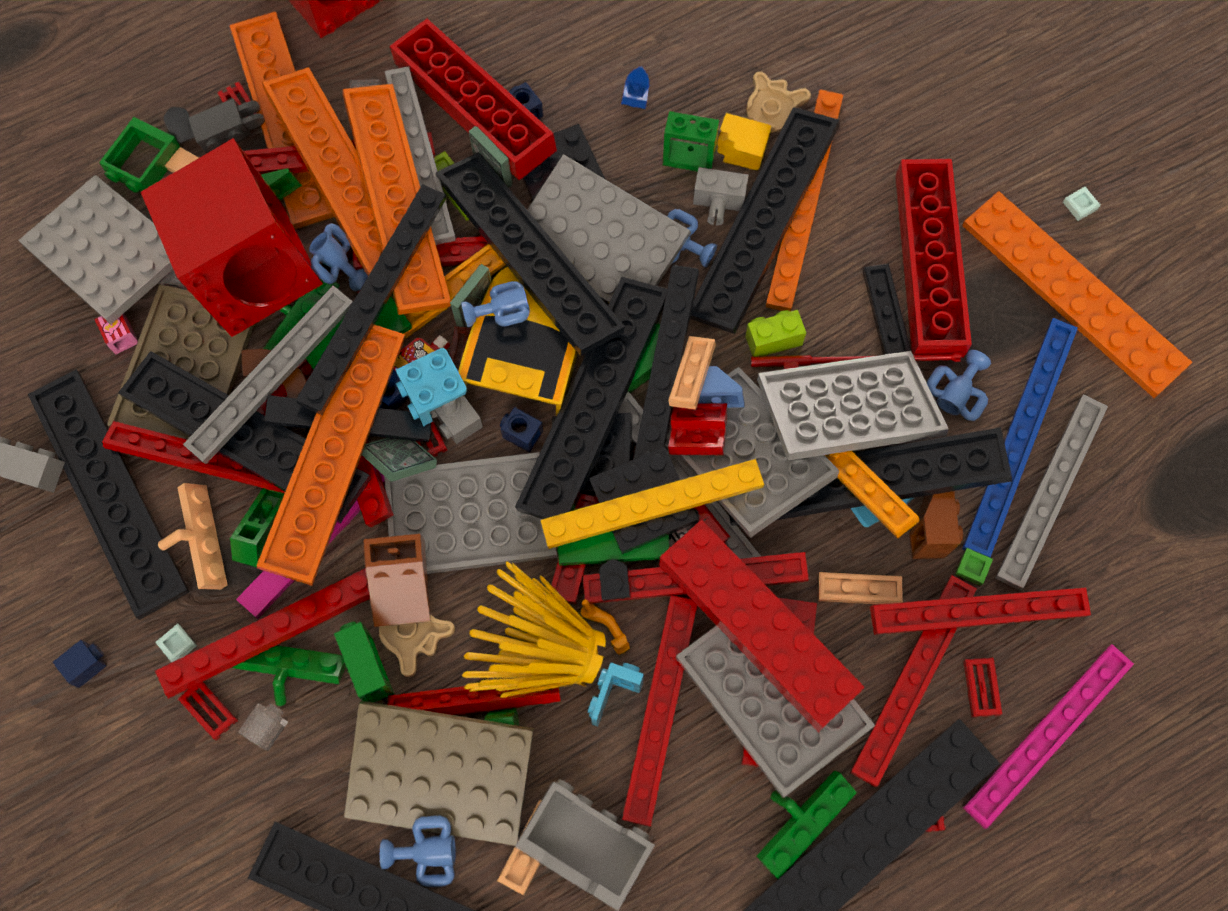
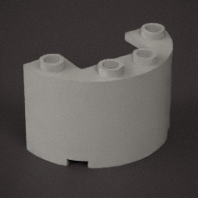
M561 779L557 783L553 781L515 847L607 905L619 910L655 846L647 840L650 835L635 826L632 830L620 826L616 823L618 817L605 809L600 813L591 807L594 802L579 793L577 796L572 793L574 787Z

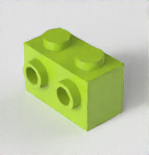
M784 310L773 317L753 319L747 325L745 337L752 357H759L802 346L806 330L798 310L791 312Z

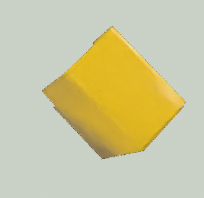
M726 113L717 140V152L724 155L723 162L759 170L769 140L771 125Z

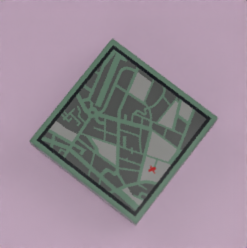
M473 127L469 130L473 154L479 152L508 188L511 187L512 177L508 157L478 127Z
M483 264L478 266L450 302L456 326L462 330H465L467 324L461 302L471 303L473 307L480 306L492 282L489 268Z
M385 438L365 444L362 456L391 482L434 469L437 460L416 441Z

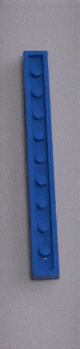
M1055 318L1050 321L1004 439L1012 482L986 486L962 550L969 548L989 558L991 557L1078 327Z

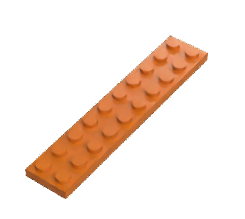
M276 11L231 24L230 29L252 99L257 101L260 106L257 114L263 115L265 120L261 128L267 147L295 146L264 92L262 85L264 81L295 72ZM310 172L293 173L302 186L287 195L284 201L294 228L298 229L333 218L334 215Z
M309 67L262 82L264 92L340 228L345 232L348 242L364 271L369 276L382 254V248L358 153Z
M393 84L343 89V98L382 252L420 189ZM431 227L393 291L398 315L447 308L451 305Z
M998 191L964 221L962 226L1069 323L1078 327L1077 330L1154 399L1192 363L1190 359L1001 192Z
M374 325L323 415L316 413L260 555L257 569L313 586L405 340V334Z

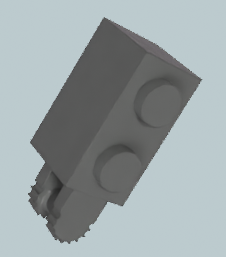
M234 98L188 117L196 143L206 153L233 138L236 142L241 141L244 137L251 135L250 130L261 126L265 121L263 115L259 113L253 114L260 110L257 101L251 100L248 103L239 105Z

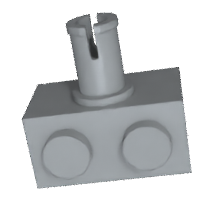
M698 167L693 204L710 207L707 218L709 224L714 225V219L717 216L716 225H722L725 209L740 211L745 200L748 174Z
M464 395L430 411L432 419L437 417L441 422L439 428L446 439L451 437L456 444L483 427L479 415Z

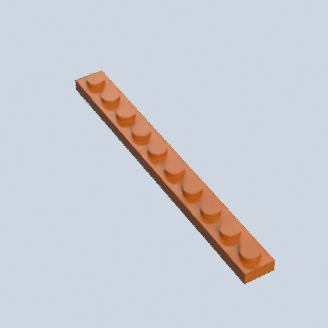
M819 90L814 113L838 119L843 94ZM831 144L781 242L766 302L767 308L779 311L789 310L791 312Z

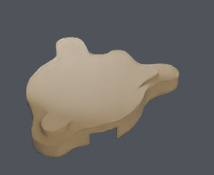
M757 72L753 76L755 90L747 103V117L750 120L771 125L770 133L781 131L792 108H798L810 100L811 93L805 88L792 92L787 91L788 83L785 80L773 81L765 73Z
M430 614V622L379 627V637L383 645L397 656L402 675L412 677L417 671L418 654L424 653L429 657L434 656L439 640L454 634L455 626L451 621L439 620Z

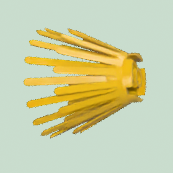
M506 561V567L515 574L516 580L501 569L497 570V574L518 591H515L514 597L490 584L487 586V590L513 605L514 613L528 621L514 615L507 616L482 605L478 606L477 610L480 614L517 628L508 627L505 629L506 635L517 639L476 629L470 630L469 634L471 637L500 644L499 648L501 651H499L498 655L467 652L464 654V658L467 660L503 664H492L489 667V671H466L462 674V677L508 679L482 680L479 683H469L464 686V689H471L470 691L521 689L505 692L500 696V698L573 684L587 687L586 683L591 684L594 681L601 667L604 656L598 655L597 645L606 646L605 635L601 631L592 629L544 577L540 575V580L546 588L537 579H531L513 562L510 564Z

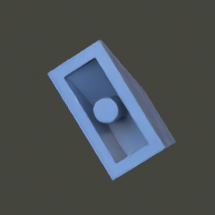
M709 366L698 403H727L728 408L745 407L742 387L717 366Z

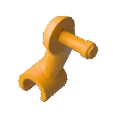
M583 600L582 617L602 623L610 630L615 638L610 643L618 655L629 650L630 645L627 638L622 633L615 618L595 605L589 604L588 600Z

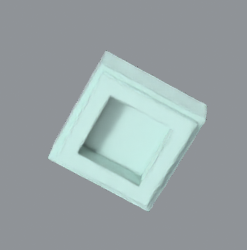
M1086 187L1069 195L1063 201L1077 221L1098 210L1100 207L1099 202Z
M176 624L155 642L171 662L186 656L197 646L179 624Z

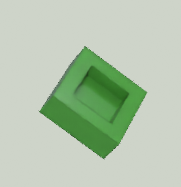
M966 548L955 575L981 586L985 581L993 559Z

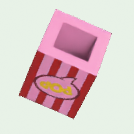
M124 314L111 325L101 316L94 319L106 345L115 355L137 345L138 339L128 318Z

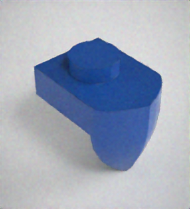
M642 66L634 69L627 76L621 104L645 109L649 91V77Z

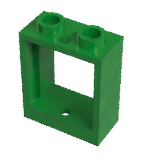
M669 111L664 132L663 166L697 172L698 167L712 169L716 153L719 120ZM672 138L705 143L708 146L675 141Z
M133 117L99 163L105 170L104 175L115 183L120 181L128 189L138 193L162 179L167 172L165 165L179 149L180 145L174 136ZM142 140L160 149V152L139 179L120 168Z
M350 622L341 626V631L334 633L358 697L362 701L374 703L380 699L388 698L389 695H395L371 633L361 622Z

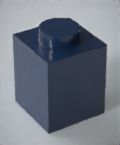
M82 640L53 661V664L68 684L77 688L83 686L107 667L101 659L104 656L102 650L95 643L90 645Z

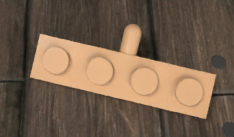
M183 483L177 488L186 530L178 529L160 540L158 546L161 550L165 551L181 540L188 541L198 589L221 590L228 586L207 485Z

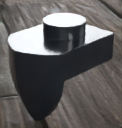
M171 107L165 113L163 119L170 134L176 138L178 144L193 138L194 134L188 119L190 116L187 110L182 107Z
M614 559L607 561L599 569L602 600L631 598L627 566Z

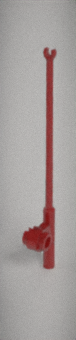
M962 353L913 356L916 361L952 360L960 362ZM872 356L751 357V367L783 366V369H790L799 366H810L811 364L831 363Z

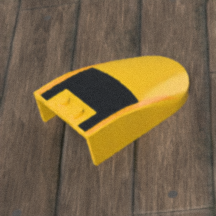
M508 267L504 268L494 277L481 305L491 303L490 291L494 286L511 281L520 282ZM525 289L530 309L527 320L509 326H500L495 322L494 313L476 317V322L471 328L458 372L465 386L468 383L556 405L557 416L567 396L578 353Z

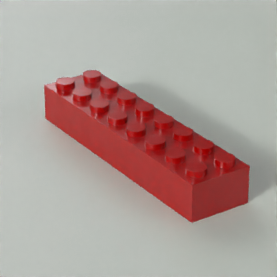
M425 19L390 45L396 66L398 68L409 66L413 82L468 133L473 127H478L508 157L511 174L518 180L522 179L557 151L554 133L429 19Z
M901 159L895 176L911 352L913 355L961 352L962 357H965L972 342L952 159Z
M702 520L660 556L659 566L818 733L865 688Z

